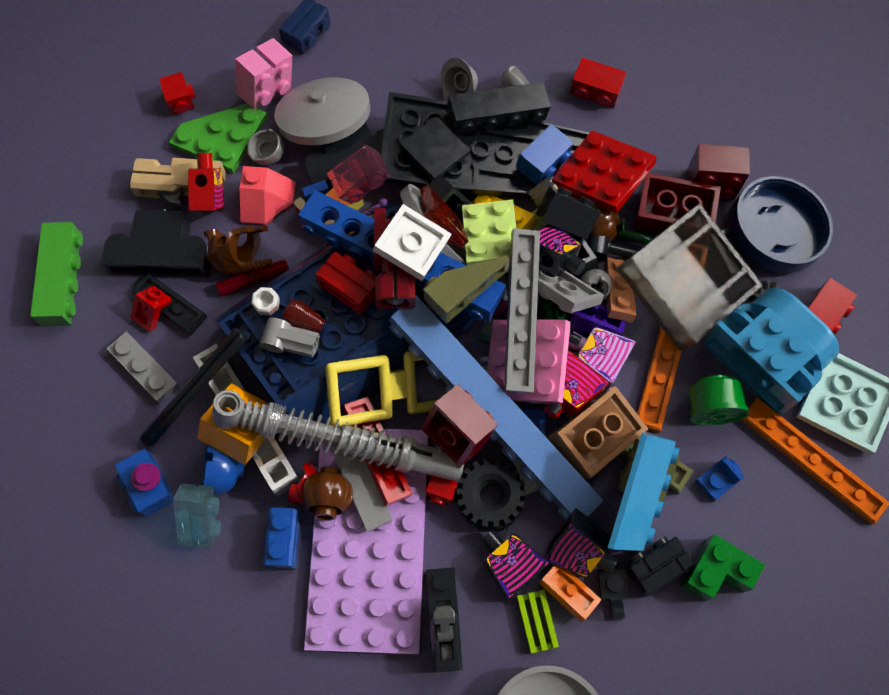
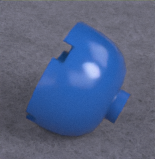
M206 444L202 470L204 481H201V495L213 496L229 492L235 486L237 478H243L244 464Z

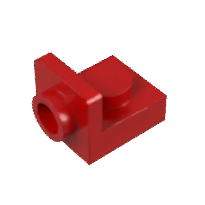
M155 286L149 287L135 294L130 318L150 332L157 327L161 309L171 304L172 298Z

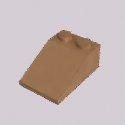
M614 386L550 434L547 439L586 480L598 473L638 439L643 431L646 432L648 428L618 388Z

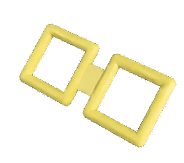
M407 351L403 356L404 369L390 371L389 358L386 355L328 363L325 369L329 416L331 418L330 425L335 426L337 419L340 420L339 428L342 424L345 425L347 421L348 426L390 419L393 415L392 400L406 398L407 412L409 414L430 412L437 400L417 403L415 361L424 359H417L410 351ZM378 367L382 409L341 416L337 373Z

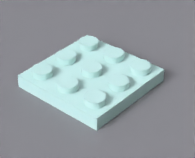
M838 354L822 371L821 380L806 394L796 418L872 455L876 452L889 422V378L848 357Z

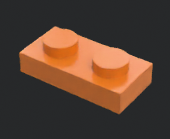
M554 565L539 582L546 591L581 623L586 620L601 601L572 572L557 565Z

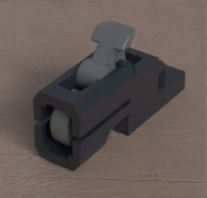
M455 568L426 569L433 673L462 671Z

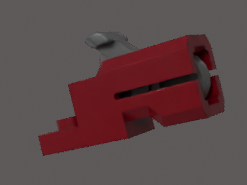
M374 208V246L392 221L391 219H386V208ZM374 252L375 271H382L375 277L376 308L394 309V305H397V309L415 308L416 277Z

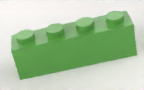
M73 222L42 223L30 315L40 326L71 325L72 316L76 313L74 294L78 291L76 275L77 269L81 266L79 247L83 245V235Z

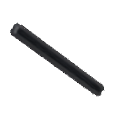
M235 328L141 434L140 440L145 446H153L242 346L247 340V335L243 330Z

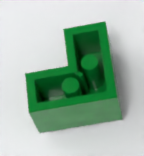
M713 534L705 539L693 561L695 566L687 572L680 586L703 601L714 599L723 581L744 593L753 590L765 564Z

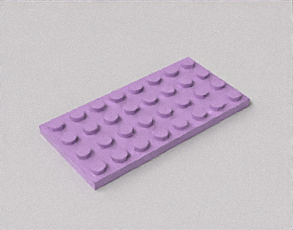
M383 429L388 436L390 432L392 437L396 438L400 434L401 439L403 436H408V438H414L417 443L428 446V436L422 430ZM321 444L318 472H320L322 467H334L337 469V473L342 475L335 459L336 455L332 453V446H330L327 453H324V444ZM411 470L407 473L403 472L413 494L409 498L388 505L387 508L393 521L370 532H367L354 500H352L350 506L343 514L336 515L335 520L322 521L314 518L305 651L420 654L427 474Z

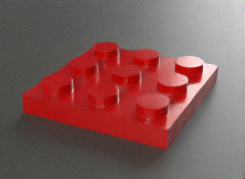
M592 130L554 175L552 182L557 187L562 186L572 191L575 196L580 198L584 196L594 201L596 205L617 213L655 165L656 155Z

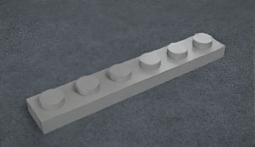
M513 228L511 231L504 392L527 394L534 392L540 231Z

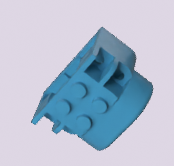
M769 288L751 304H742L734 309L723 321L720 320L702 343L744 386L780 416L800 402L822 378V371L839 354L838 341L830 328L798 298L779 288Z

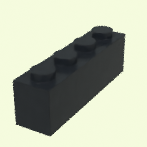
M543 82L449 95L446 112L454 134H469L478 130L490 131L498 127H516L525 123H540L546 120L551 105Z

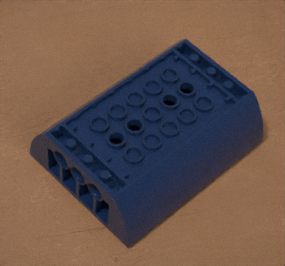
M387 204L382 207L386 208V219L392 220L399 211L397 206L393 204ZM374 213L371 214L369 217L374 219ZM350 232L348 236H356L358 232ZM329 244L324 245L263 286L265 288H272L280 299L279 309L272 315H260L251 304L252 293L214 318L225 337L235 328H240L247 335V340L236 352L273 403L282 404V407L286 406L287 415H290L292 408H295V417H299L300 412L304 410L303 419L307 420L312 412V421L317 422L321 414V423L326 424L328 417H330L325 369L328 363L386 355L389 358L390 371L404 369L403 356L405 352L410 351L408 349L410 344L405 338L399 339L389 328L392 324L388 320L399 310L397 305H394V309L376 308L374 299L360 315L317 284L315 278L317 271L323 264H326V261L334 252L341 256L345 254L351 256L348 250L340 246L335 248ZM351 256L357 262V267L361 270L369 269L376 275L379 272L375 271V267L371 262L363 258L359 260ZM415 285V295L418 296L455 338L474 326L473 318L464 309L446 323L424 301V292ZM316 314H321L325 317V320L321 325H313L310 323L311 318ZM268 318L282 319L290 323L292 327L319 333V345L313 358L287 351L274 353L260 347L259 343ZM424 360L415 361V367ZM378 367L337 373L341 416H344L342 411L344 404L365 397L371 399L380 392ZM305 439L302 441L303 445H306Z

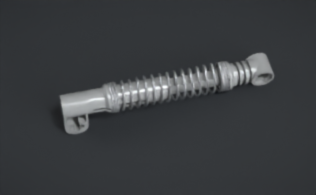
M230 390L221 391L215 396L213 401L211 418L213 423L222 429L238 427V424H241L243 429H245V426H249L248 430L251 431L253 427L256 428L255 432H259L260 436L266 439L273 440L275 434L279 433V441L282 442L284 436L288 435L289 444L292 443L294 437H297L298 447L303 439H305L307 449L313 441L315 442L314 449L316 451L320 448L321 444H324V453H327L330 446H332L333 455L339 452L342 457H345L346 454L350 455L351 460L355 457H358L360 462L367 459L368 464L375 461L377 466L383 463L386 468L393 466L395 471L398 470L405 473L411 470L458 482L463 472L464 465L459 468L435 443L434 447L419 444L414 438H408V436H403L401 439L400 434L396 438L392 437L391 432L388 436L383 434V430L380 433H376L374 428H372V431L365 430L366 426H363V429L357 428V424H354V427L348 426V421L339 428V419H337L335 426H331L330 417H328L326 424L321 423V414L317 422L312 421V412L309 414L308 420L303 419L304 410L300 412L299 417H295V408H292L290 415H287L286 406L282 407V404L270 402L259 407V403L255 402V405H251L252 401L248 400V403H244L245 399H242L238 393ZM227 407L233 411L225 412L221 408Z

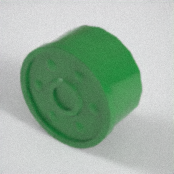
M713 375L699 379L688 390L691 410L690 420L694 424L721 425L739 421L749 415L748 406L745 403L743 385L739 380L730 376Z

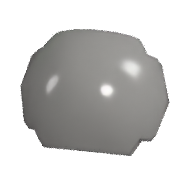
M589 270L580 279L589 286L592 283L597 284L599 282L600 286L594 287V289L604 295L603 300L611 292L612 280L603 270Z

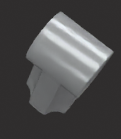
M268 318L259 345L263 349L274 353L287 351L313 358L318 349L320 335L317 332L292 327L290 323L282 319Z

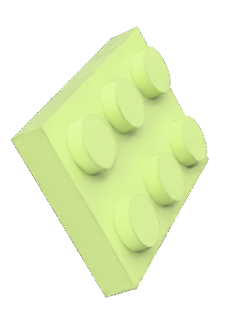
M513 199L462 205L467 266L505 255L510 259L511 231L513 228H516Z

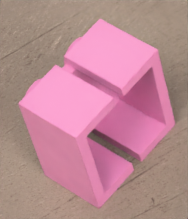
M274 38L259 45L256 49L269 64L253 49L235 58L236 94L254 110L268 105L272 98L276 99L291 90L293 55Z

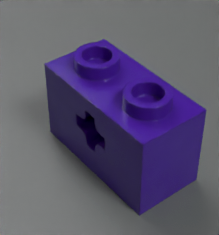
M601 304L573 312L568 320L571 322L570 334L572 335L575 332L588 339L592 330L596 327L622 336L626 321L607 317V307Z

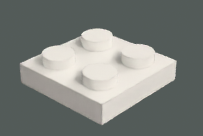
M403 204L375 244L373 251L422 281L446 245L451 233Z

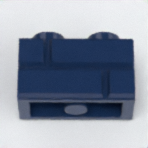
M303 0L279 28L281 41L285 45L293 47L294 50L301 54H304L308 48H313L317 42V37L322 32H326L330 27L331 21L327 7L319 3L317 4L314 0Z

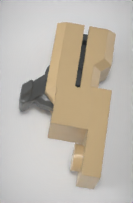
M136 158L133 171L137 173H132L130 188L136 197L165 199L174 211H180L183 209V206L179 200L182 196L188 197V170L197 168V159L172 158L171 165H161L157 159ZM213 161V168L222 169L223 182H225L226 172L222 162Z

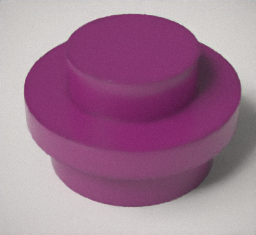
M151 463L140 464L134 469L131 476L133 485L140 491L154 489L159 484L161 478L159 469Z

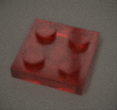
M427 184L420 190L423 198L421 204L426 210L425 216L431 222L438 224L441 228L451 233L448 240L449 243L454 241L462 248L469 241L460 218Z

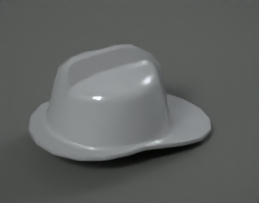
M451 58L442 66L440 75L445 101H448L449 95L475 92L478 85L477 74L464 60Z

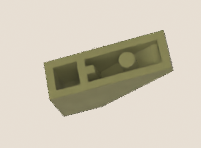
M505 255L445 271L439 277L434 276L424 286V301L448 323L508 271L510 259Z

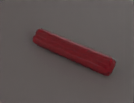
M286 259L272 262V265L269 267L241 273L216 283V289L220 296L231 294L278 277L289 269Z

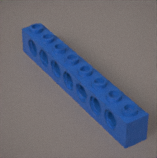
M314 190L298 214L302 229L311 236L318 235L324 238L329 245L335 248L340 246L348 250L349 254L359 260L363 258L374 266V251L370 247L374 244V219ZM328 220L335 221L333 224L330 225L324 224ZM350 232H358L356 236H348ZM440 252L422 281L418 278L415 279V285L423 292L425 284L432 277H439L445 271L467 265ZM499 281L494 282L465 307L464 310L468 311V314L476 320L484 319L490 322L504 297L506 285Z

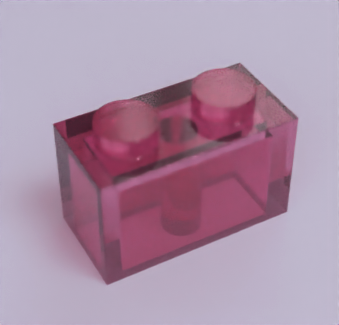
M368 145L363 146L327 173L338 198L350 204L362 200L365 194L372 189L380 187L391 176L380 153Z

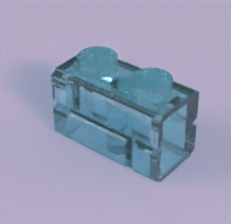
M182 484L179 486L173 499L179 546L192 547L195 545L196 547L209 548L214 538L219 536L221 530V521L216 520L219 510V499L214 498L212 486L199 485L196 487V485Z

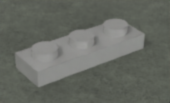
M127 331L106 348L159 404L179 387L173 378Z

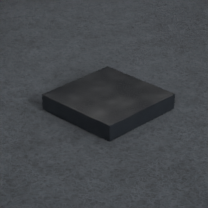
M435 117L400 143V149L432 181L436 176L444 175L466 158L471 151L438 117Z

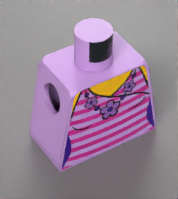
M596 327L592 330L588 339L573 332L569 338L568 347L579 353L577 357L609 381L605 388V391H608L636 342Z

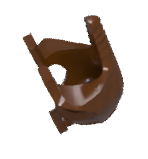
M245 226L232 229L228 236L219 233V229L204 231V237L208 238L207 259L210 265L217 272L225 275H236L271 266L272 259L253 261L262 240L259 234L267 232L268 226L256 228ZM246 233L247 241L242 246H237L240 235Z

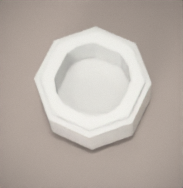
M261 287L253 293L251 304L260 315H272L279 309L280 299L272 288Z

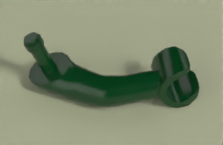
M624 219L620 220L621 226L620 231H617V238L652 247L653 254L665 257L669 254V251L662 249L669 245L667 240L657 241L643 233L625 230L626 221Z

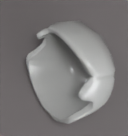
M516 66L508 67L501 77L502 88L530 84Z
M272 129L258 131L251 136L248 142V155L257 164L273 165L284 154L283 140Z

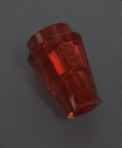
M295 299L290 301L282 316L292 326L320 333L326 322L325 319L302 300L297 301Z

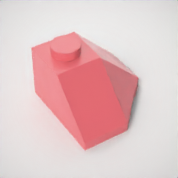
M243 166L239 187L241 224L266 226L283 210L286 212L290 209L295 198L296 182L269 168Z

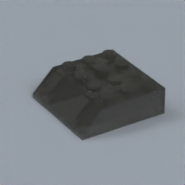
M700 203L666 227L616 268L679 351L697 344L713 330L720 320L723 321L734 309L739 307L762 286L761 282Z

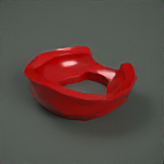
M307 462L303 465L304 475L298 484H292L289 489V503L302 504L300 496L303 492V485L310 475L318 472L313 463Z

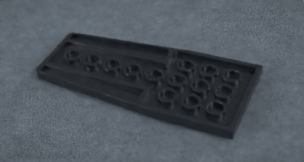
M389 92L377 182L404 186L412 184L417 188L424 189L431 184L432 180L400 149V143L435 117H438L452 131L446 112L448 101ZM525 123L516 127L505 126L490 131L478 130L469 134H455L471 151L466 158L447 171L442 177L460 193L531 198L528 193L537 185L515 166L520 154L551 123ZM552 124L574 142L570 150L572 154L590 133ZM559 164V165L556 167L557 170H556L555 174H556V173L559 171V169L562 167L561 164ZM572 194V197H575L580 200V197Z

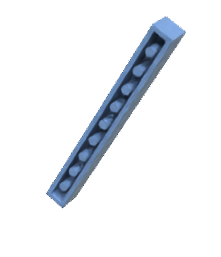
M415 295V308L399 309L388 320L392 324L389 326L391 331L399 339L405 338L410 344L408 347L410 352L417 359L423 358L429 365L427 370L437 380L441 378L447 384V392L458 384L463 390L472 395L477 404L493 416L498 426L489 438L492 441L497 439L504 447L502 449L504 455L512 462L516 460L521 465V473L530 482L535 481L541 487L539 490L540 494L548 502L551 503L553 501L560 508L557 512L565 521L575 508L588 517L604 501L417 295Z

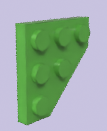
M243 104L181 123L169 144L171 148L197 158V153H212L213 161H221L224 169L234 174L248 152V142L251 136L262 129L268 119V115L265 111L260 109L254 110L248 104Z

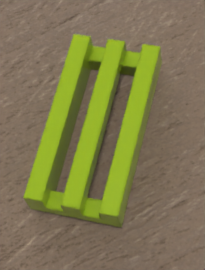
M545 590L518 595L517 601L530 654L558 648L559 645ZM535 598H540L551 642L546 644ZM526 600L530 601L540 646L535 647L524 602Z

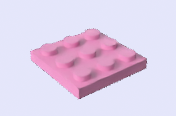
M493 320L487 373L504 391L507 320ZM537 320L534 392L532 394L505 392L512 401L563 403L571 322L568 320Z

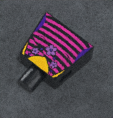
M551 224L536 230L540 231V271L555 277L566 270L576 275L581 274L586 262L577 257L581 248L577 240Z
M577 508L573 510L549 543L545 559L548 562L581 577H588L596 566L610 574L618 562L617 558L607 553L610 541L609 534Z
M493 529L481 540L491 551V554L484 559V564L507 602L549 565V562L516 534H512L503 541Z

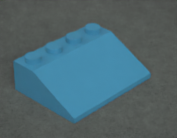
M642 432L608 548L613 550L644 551L645 544L651 545L656 530L651 528L653 517H660L664 503L658 501L661 490H668L672 476L667 474L670 463H676L680 449L675 447L676 441L648 432Z

